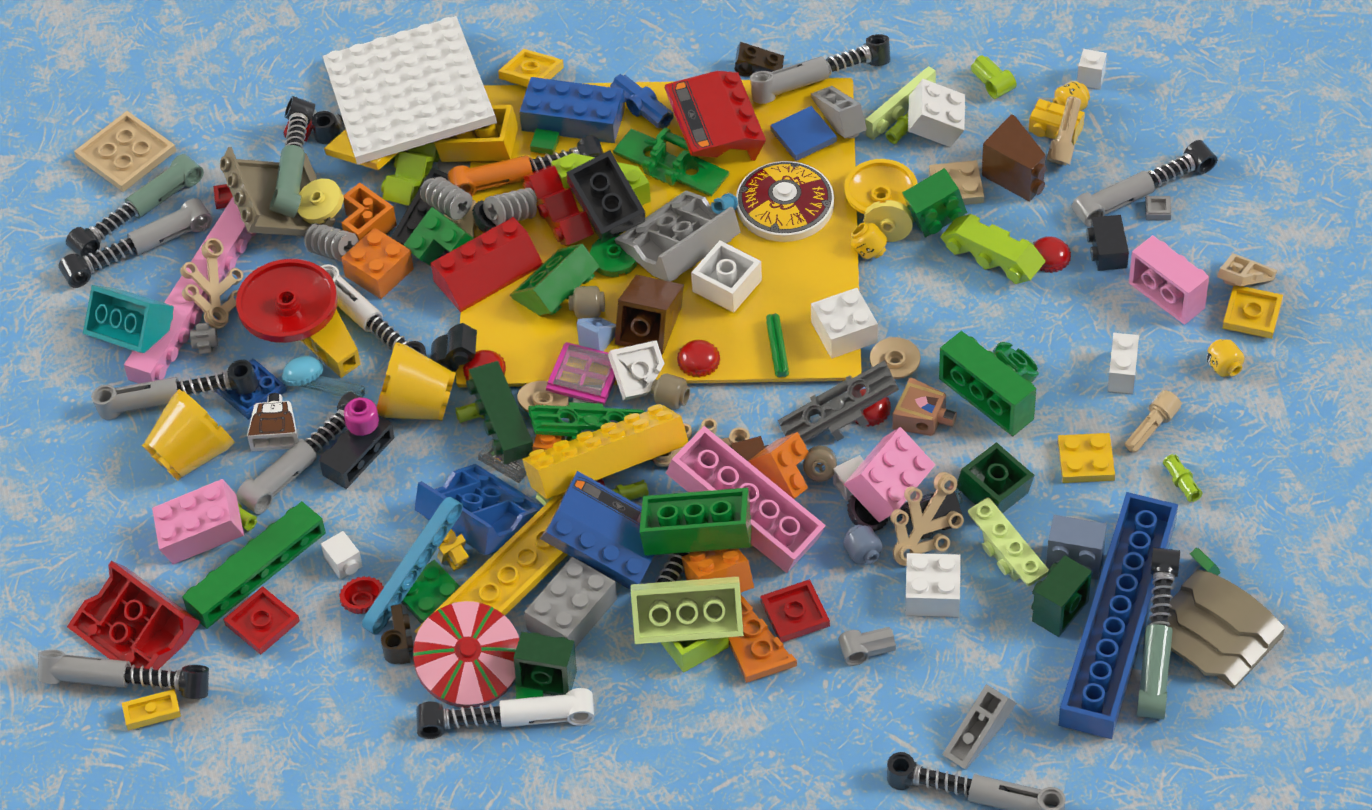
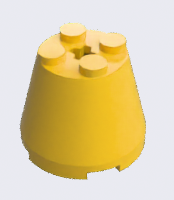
M396 342L376 407L378 415L383 418L442 421L456 372H452L411 347Z
M179 389L169 400L142 447L178 481L180 478L227 451L235 442L222 426H218L217 422L186 392Z

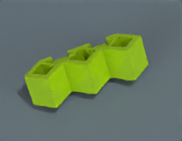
M434 142L401 151L397 154L394 161L395 175H387L382 183V199L410 206L430 172L433 163L438 162L440 159Z
M571 153L552 161L551 166H556L563 187L570 188L567 183L566 172L595 157ZM617 162L641 205L651 202L650 184L640 168Z
M973 214L956 218L940 236L946 247L954 255L970 251L984 270L1000 266L1014 284L1031 281L1046 262L1031 242L1023 238L1018 241L1010 237V232L994 224H991L990 227L980 223V218Z

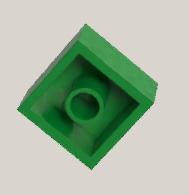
M945 168L902 192L911 216L925 238L931 234L938 233L956 218L967 214L960 190Z

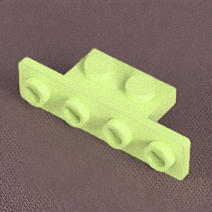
M990 498L984 499L968 510V515L983 533V549L988 556L996 558L998 561L997 565L1004 575L1009 574L1014 582L1021 578L1027 586H1031L1048 574L1049 569Z

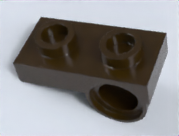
M740 42L737 47L734 70L743 77H749L759 71L773 72L783 68L784 55Z
M401 604L392 605L391 612L394 629L384 632L381 636L384 658L391 664L411 663L409 652H413L412 635H406V630L411 629L409 615L403 614Z

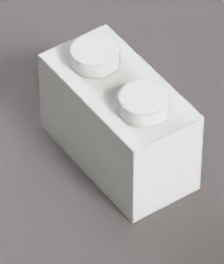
M1113 333L1108 381L1109 392L1133 394L1139 335Z

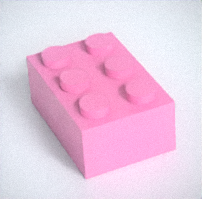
M1153 235L1132 251L1129 276L1130 285L1184 325L1205 309L1209 276L1202 269L1195 267L1183 255H1179L1165 242L1160 241Z
M899 427L882 438L844 485L878 522H881L891 516L894 510L900 509L906 501L904 497L905 490L910 486L917 488L933 469L935 463Z
M223 479L152 508L159 550L172 564L244 536L237 496Z

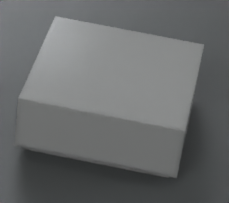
M1146 196V220H1171V197Z

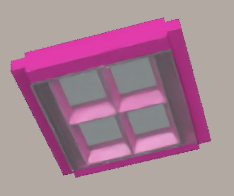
M566 342L550 375L546 391L591 403L603 404L604 406L616 380L608 353Z

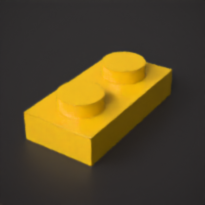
M175 689L122 702L128 731L181 717Z

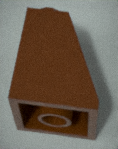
M1011 114L983 143L982 176L1030 202L1035 195H1040L1045 187L1046 155L1016 116Z
M635 275L618 299L615 345L629 347L657 340L660 352L663 355L682 307L684 284Z

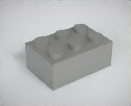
M572 557L524 611L527 630L545 636L565 637L569 640H574L576 648L617 600L615 581Z

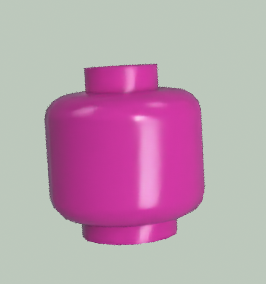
M360 397L349 401L344 408L345 423L347 429L352 434L364 436L375 431L378 426L379 417L376 405L372 400Z

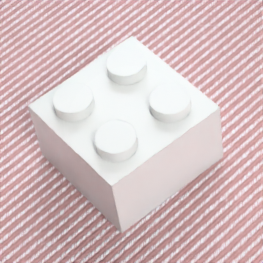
M922 79L909 95L908 132L951 147L964 131L965 94Z
M719 241L691 272L692 291L734 313L762 281L761 261Z
M858 288L811 303V323L831 359L878 343V323Z
M907 553L905 616L959 617L960 555Z

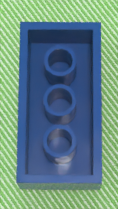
M531 77L519 111L522 131L535 133L536 128L559 132L560 136L578 139L586 136H595L600 142L615 143L625 111L624 89Z

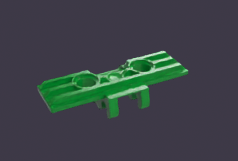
M664 128L656 136V139L630 129L613 150L614 154L641 165L644 173L672 186L676 181L711 197L729 176V171L698 158L699 156H691L685 139L671 133V130L668 128ZM668 141L686 150L676 157L666 151V142ZM648 151H651L650 157H647L644 154ZM689 169H695L698 171L694 175H688L685 173Z
M569 402L567 406L535 405L528 407L535 434L567 436V441L576 439L581 430L597 431L601 429L600 427L603 424L610 423V420L620 422L627 415L645 412L640 409L604 408L603 404ZM561 418L569 419L568 423L562 421Z

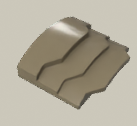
M1197 569L1181 585L1180 591L1170 600L1172 607L1169 608L1171 616L1168 617V622L1170 623L1168 627L1173 630L1171 651L1185 659L1205 676H1216L1234 689L1284 635L1285 627L1259 601L1228 580L1204 570Z

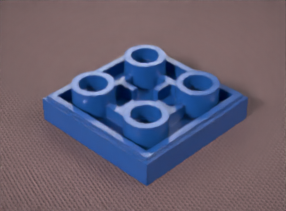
M812 106L770 125L771 132L795 161L837 142L836 134Z
M254 358L249 361L259 382L254 392L241 395L231 389H225L224 391L217 389L216 391L248 420L252 417L255 404L267 402V396L271 393L282 395L287 391L286 385Z

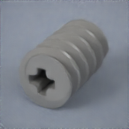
M443 177L430 178L424 181L421 187V199L453 220L462 219L472 206V196Z
M532 188L519 189L487 197L483 203V210L486 217L492 220L496 226L512 217L517 221H523L527 218L532 219L535 217L537 198Z
M317 223L312 224L307 229L304 237V243L309 252L342 262L341 257L359 242L355 233Z

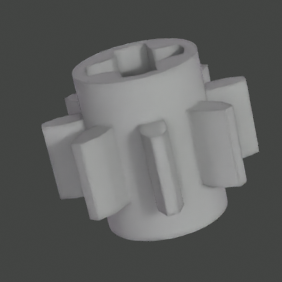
M200 323L196 325V330H190L192 349L199 348V354L211 353L212 347L218 346L216 328H209V323Z

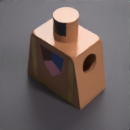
M910 377L893 412L892 429L896 430L901 427L905 432L931 436L935 434L939 423L953 427L957 412L946 409V394Z

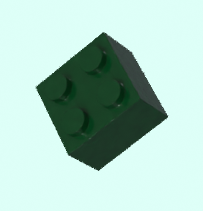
M996 442L961 469L957 481V489L975 505L986 498H990L997 508L1004 513L1028 494L1035 475Z
M1065 555L1058 563L1054 562L1048 571L1047 577L1043 581L1039 580L1032 591L1034 595V601L1031 606L1033 610L1032 622L1060 637L1089 601L1092 571Z
M521 632L514 655L516 686L543 690V694L566 695L568 691L572 690L577 673L575 641L565 637L545 636L536 632Z

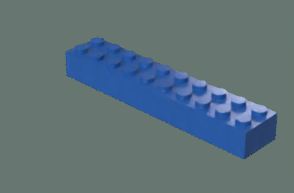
M1126 492L1060 706L1058 726L1108 739L1113 738L1150 613V607L1152 606L1151 598L1154 597L1152 589L1155 588L1153 584L1154 576L1150 574L1153 547L1169 548L1176 524L1178 504Z

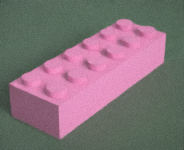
M705 426L672 458L666 474L687 492L748 488L752 529L751 544L786 573L814 545L826 526Z

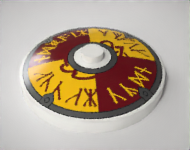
M780 161L758 167L742 180L736 194L738 200L737 213L744 226L752 233L772 241H796L817 233L827 224L834 209V194L828 179L815 168L799 162Z

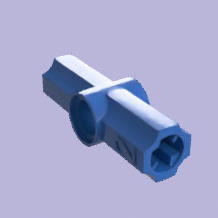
M619 74L614 78L610 87L624 89V100L629 111L634 116L639 117L642 115L658 129H664L670 125L674 118L673 112L658 101L656 94L651 88L647 86L641 88L626 75Z

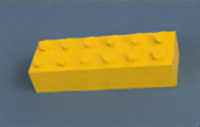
M653 405L647 409V412L627 415L623 421L618 423L610 422L603 424L600 427L601 429L594 432H582L577 435L576 439L558 441L553 444L552 448L547 450L538 449L532 451L528 457L522 459L530 487L544 498L549 499L566 492L577 471L596 481L682 448L689 442L682 417L664 405Z

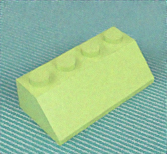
M739 577L631 585L635 644L744 636Z

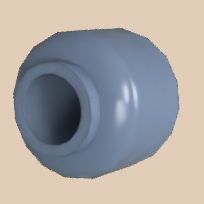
M856 525L845 534L843 546L856 564H872L879 559L883 544L870 526Z

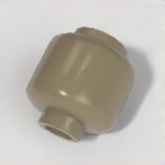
M597 286L576 287L573 296H569V311H574L578 319L599 317L601 312H605L604 292H600Z
M666 373L661 375L658 380L655 379L653 381L651 394H654V401L657 405L661 404L669 409L676 410L687 404L690 396V387L687 386L684 378Z
M822 445L810 448L803 461L804 472L810 479L817 482L827 481L832 478L834 468L837 466V458L833 450Z

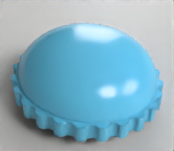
M312 356L296 357L284 367L282 381L289 386H301L310 383L322 374L323 364Z

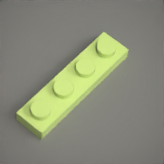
M928 66L865 119L866 136L874 140L880 134L886 132L888 127L899 116H903L909 110V95L920 81L925 79L936 83V70Z

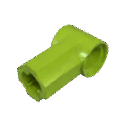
M981 55L977 57L971 65V71L985 84L988 94L993 99L999 98L1017 86L1013 74L1009 70L1002 71L987 56Z

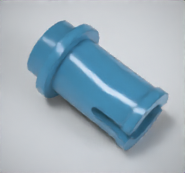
M731 193L724 194L721 198H716L711 203V208L716 214L722 213L729 207H733L735 211L738 206L737 198Z

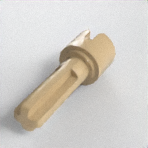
M1069 96L1067 98L1057 139L1051 141L1047 160L1052 163L1065 166L1071 163L1075 148L1071 140L1081 105V100L1077 97Z
M1162 390L1149 405V415L1125 442V446L1130 452H1138L1160 424L1168 423L1179 411L1182 403L1174 393Z

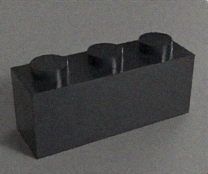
M378 415V426L372 433L364 436L352 434L349 430L346 433H342L337 442L329 450H326L319 460L322 475L347 489L395 438L392 422Z

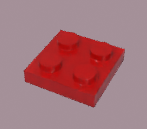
M810 579L760 596V602L776 636L782 643L830 627L828 615Z
M263 586L223 619L225 626L260 655L300 622L299 615Z

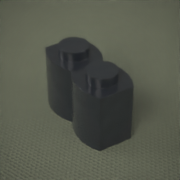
M465 323L453 326L446 335H442L432 342L430 359L452 372H456L460 365L467 364L475 357L477 330Z

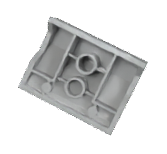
M684 191L646 217L645 222L627 230L614 240L616 244L651 275L670 282L705 258L719 241L728 243L741 231L733 207H729L722 213L716 214L705 197Z

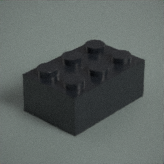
M610 150L566 172L567 183L583 211H586L588 219L601 243L645 222V210Z

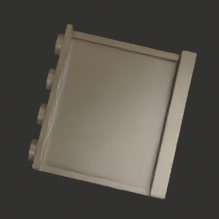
M228 147L225 155L220 160V169L224 173L227 186L231 190L234 203L238 207L241 219L248 233L305 236L307 229L312 224L304 221L298 212L294 218L269 210L276 187L279 162L236 159L232 147ZM306 153L300 191L311 181L317 180ZM334 217L331 219L327 218L324 220L325 222L319 225L323 224L333 227L336 220Z

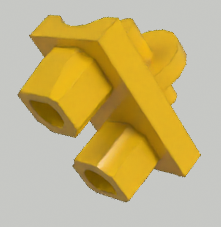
M452 529L438 547L437 558L441 564L447 561L452 570L456 571L467 564L469 556L464 550L465 538L461 534L456 539V534Z

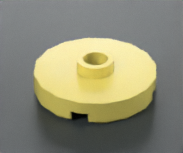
M330 179L311 181L299 193L301 195V202L297 212L304 221L310 224L323 223L325 219H331L336 216L341 209L344 201L342 191L336 182Z
M886 200V203L875 202L867 208L864 214V222L876 224L886 235L887 242H896L904 239L910 234L913 227V218L909 208L893 200Z

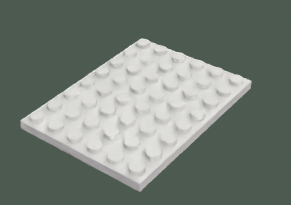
M457 16L446 17L438 22L423 24L411 30L399 31L394 35L379 37L364 44H355L350 48L332 51L327 55H323L357 165L497 123L493 108Z

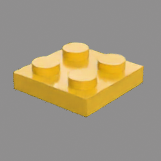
M523 49L498 70V75L501 80L528 87L531 77L552 79L564 68L562 59Z
M1233 286L1222 328L1273 339L1283 295L1244 286Z
M1110 433L1058 435L1057 442L1062 483L1115 481Z

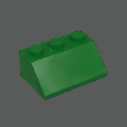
M583 244L558 249L515 289L510 296L537 315L548 313L553 315L562 308L561 303L565 299L568 300L569 296H573L576 287L586 284L595 276L593 273L600 266Z

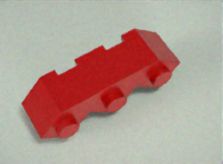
M555 165L544 167L523 176L525 181L523 188H532L537 198L536 206L539 214L552 229L557 242H560L561 245H570L594 235L586 211H579L571 189L563 187Z

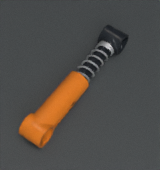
M586 136L579 140L577 147L570 148L567 152L565 150H562L561 153L554 151L553 155L549 156L546 153L544 157L538 155L536 159L525 155L473 168L464 165L456 166L448 172L447 177L449 182L473 196L477 191L524 181L523 176L551 166L552 161L571 153L597 157L604 152L597 137Z

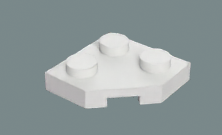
M657 340L610 350L608 353L623 401L646 396L664 365Z

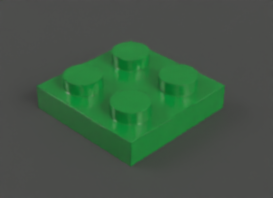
M434 559L425 566L401 603L422 624L460 585Z

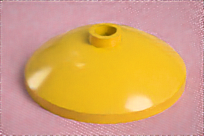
M873 159L857 165L849 172L845 180L844 191L849 204L858 212L865 214L867 208L878 201L886 203V200H893L907 207L902 192L918 183L914 173L904 164L889 159Z

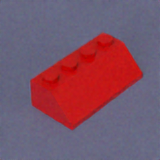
M512 217L431 262L434 283L455 307L462 312L537 270L543 262L528 232Z

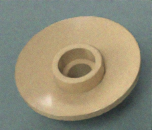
M891 337L875 344L870 352V364L873 367L885 360L893 378L901 379L910 376L918 369L921 356L919 349L911 341L904 338Z
M535 381L524 385L519 390L517 400L520 407L529 413V406H567L568 396L546 391L548 381Z

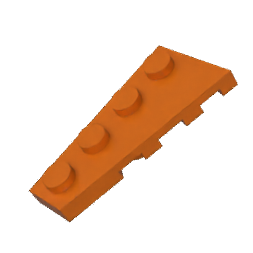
M741 595L744 636L728 637L730 648L746 683L797 666L796 658L786 651L784 644L769 631L768 625L762 618H758L753 612L752 606Z

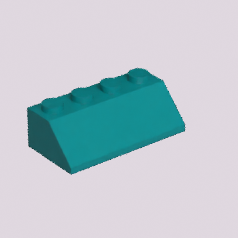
M92 285L83 334L145 353L170 331L174 306L121 289Z

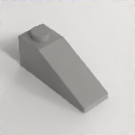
M833 86L811 93L813 101L835 132L844 138H855L860 132L867 130L861 104Z
M986 684L942 755L962 768L967 769L1001 729L1017 703Z

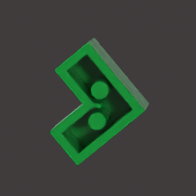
M431 207L403 246L410 249L411 253L418 259L431 266V262L440 258L446 249L451 252L473 240L474 237L447 216Z

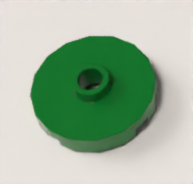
M618 236L604 243H601L600 239H598L591 247L590 254L600 266L596 272L603 276L619 277V274L623 273L626 275L638 264L634 258L615 243L614 239Z
M998 343L993 349L996 357L1004 364L1010 365L1025 380L1033 382L1039 375L1037 365L1033 359L1022 349L1018 348L1016 351L1012 349L1013 345L1011 343Z

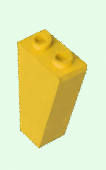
M337 309L330 322L322 330L306 339L300 340L340 378L361 365L358 349Z

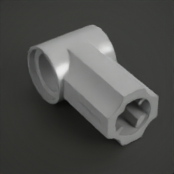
M890 627L861 633L859 630H848L838 638L846 664L850 666L862 664L870 656L896 650L894 634Z

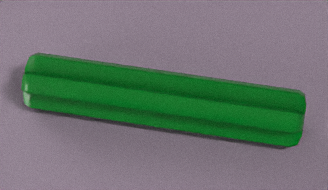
M777 313L768 314L766 316L775 375L778 378L787 377L789 375L780 316Z

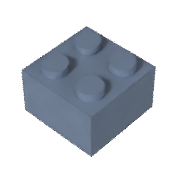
M1053 515L1048 539L1046 567L1050 569L1054 562L1058 563L1065 555L1092 571L1091 579L1099 580L1107 524Z

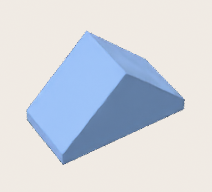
M601 317L582 318L577 321L580 346L604 351L615 338L616 324Z

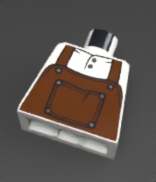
M271 393L267 396V402L254 405L247 433L251 451L290 449L299 441L291 402L282 401V395Z

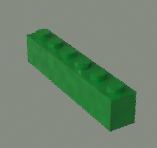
M302 501L295 507L290 508L284 516L275 523H271L260 535L248 541L246 546L240 551L229 556L226 562L216 570L209 572L206 578L196 586L189 588L182 596L186 611L201 621L200 624L208 629L325 535L323 518Z

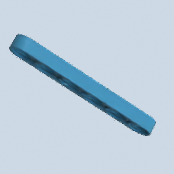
M447 497L440 504L364 616L362 621L363 628L374 635L382 631L392 617L391 606L400 604L462 513V503L452 497Z

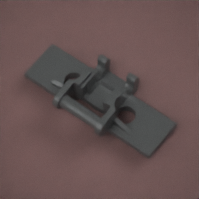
M884 360L854 378L851 375L847 376L845 381L818 396H811V402L782 417L778 422L784 436L798 432L804 443L828 429L834 438L839 441L844 438L843 433L839 429L857 420L862 428L868 425L869 422L863 415V410L898 391L899 388ZM866 387V393L862 396L859 390ZM816 414L821 416L819 421L815 423L810 422L811 416Z

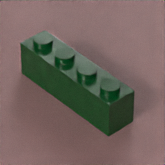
M495 361L469 369V380L466 381L469 394L476 397L475 407L479 416H484L485 421H483L486 434L493 437L492 446L495 455L501 456L504 464L528 457L529 453L533 451V441L499 362Z

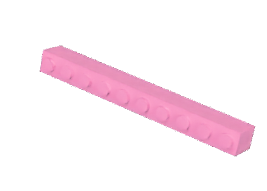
M234 198L231 199L203 242L204 244L209 238H216L223 244V253L217 258L219 283L226 278L227 273L232 268H235L237 259L241 253L243 254L246 251L251 237L256 235V233H248L241 219L238 207L234 203ZM201 245L191 262L197 266L198 271L208 280L207 259L202 255ZM186 268L188 272L192 273L189 268ZM181 276L164 302L174 306L170 331L145 353L133 350L124 363L128 380L136 383H145L163 379L171 362L176 360L178 351L183 343L188 341L190 330L199 324L204 311L194 301L185 300L182 296V290L187 285L193 284L199 289V294L209 303L210 299L192 278L186 279ZM188 290V293L193 295L192 291Z

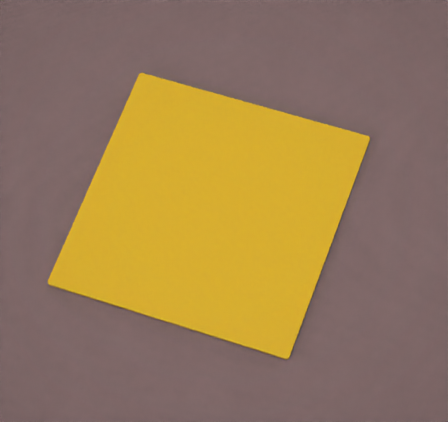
M828 78L776 95L775 99L769 103L754 102L752 100L750 80H742L766 142L755 161L750 159L747 150L730 149L717 158L698 157L729 171V176L712 197L677 181L673 186L645 174L641 165L613 153L615 147L630 129L655 139L663 130L662 128L658 129L642 115L639 117L634 116L629 111L625 102V111L615 143L600 142L603 152L605 153L610 150L617 162L638 166L649 181L651 202L642 205L645 210V218L684 191L705 197L710 205L714 202V199L721 198L727 193H731L736 197L739 185L750 172L765 164L780 161L799 162L815 168L828 179L834 194V209L827 224L817 233L796 241H772L752 233L741 222L737 209L735 210L741 233L726 244L761 261L762 281L734 313L692 291L691 272L701 261L680 274L677 279L670 281L684 284L682 307L662 355L664 365L656 379L658 380L661 375L668 373L684 378L687 384L845 381L849 375L854 378L861 374V349L831 359L811 323V303L854 288L859 290L858 252L851 245V233L857 226V210L849 204L844 191L846 177L856 167L855 138H844L835 132L811 97V93L833 86L854 99L853 79ZM676 81L635 82L641 88L645 86L651 88L656 94L658 101L673 112L674 118L667 128L671 130V133L684 138L664 88L666 84ZM582 83V84H590V85L610 87V85H611L612 83ZM484 85L491 105H512L519 124L511 159L525 155L532 159H536L538 155L544 157L545 154L530 151V144L534 133L522 131L519 111L527 87L522 85ZM812 106L836 134L837 142L795 161L771 132L770 125ZM560 136L555 152L561 153L562 150L567 152L570 148L577 147V143L581 139ZM668 141L666 142V151L676 157L686 150ZM651 151L646 152L644 155L650 157ZM503 160L471 161L470 168ZM689 169L685 173L688 175H694L698 171L695 169ZM525 181L477 191L472 196V200H475L477 203L481 200L485 201L489 196L524 189L523 183ZM573 194L579 211H583L575 195ZM538 208L535 217L532 219L527 218L523 221H518L528 232L543 263L558 249L583 244L590 253L592 245L599 239L593 229L594 235L570 245H561L555 239L553 231L546 220L540 216ZM478 227L477 230H474V238L484 233ZM638 263L630 273L626 275L625 273L619 274V277L603 276L595 271L593 279L586 284H581L579 287L597 286L600 292H604L605 312H601L599 317L616 324L618 299L635 275L659 278L651 275ZM535 271L460 313V323H465L477 330L476 351L491 350L504 358L506 365L504 376L509 387L524 386L535 381H548L564 344L568 342L579 345L577 332L578 318L575 316L574 311H569V299H565L561 303L562 308L555 314L537 315L510 296ZM777 313L780 316L789 375L787 377L778 378L775 375L766 316L768 314ZM614 338L604 352L609 353L610 350L624 348V346L615 345ZM698 339L714 344L720 355L718 369H715V372H712L711 375L701 376L700 378L683 373L677 362L680 348L686 343ZM569 357L566 366L584 370L587 361ZM592 363L588 372L607 376L610 367ZM460 365L457 370L456 384L458 387H467V380H465L463 374L464 365ZM563 371L560 380L578 384L581 376ZM586 377L583 385H603L604 381Z

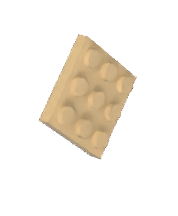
M126 111L77 148L74 153L78 160L124 192L176 152L175 144Z

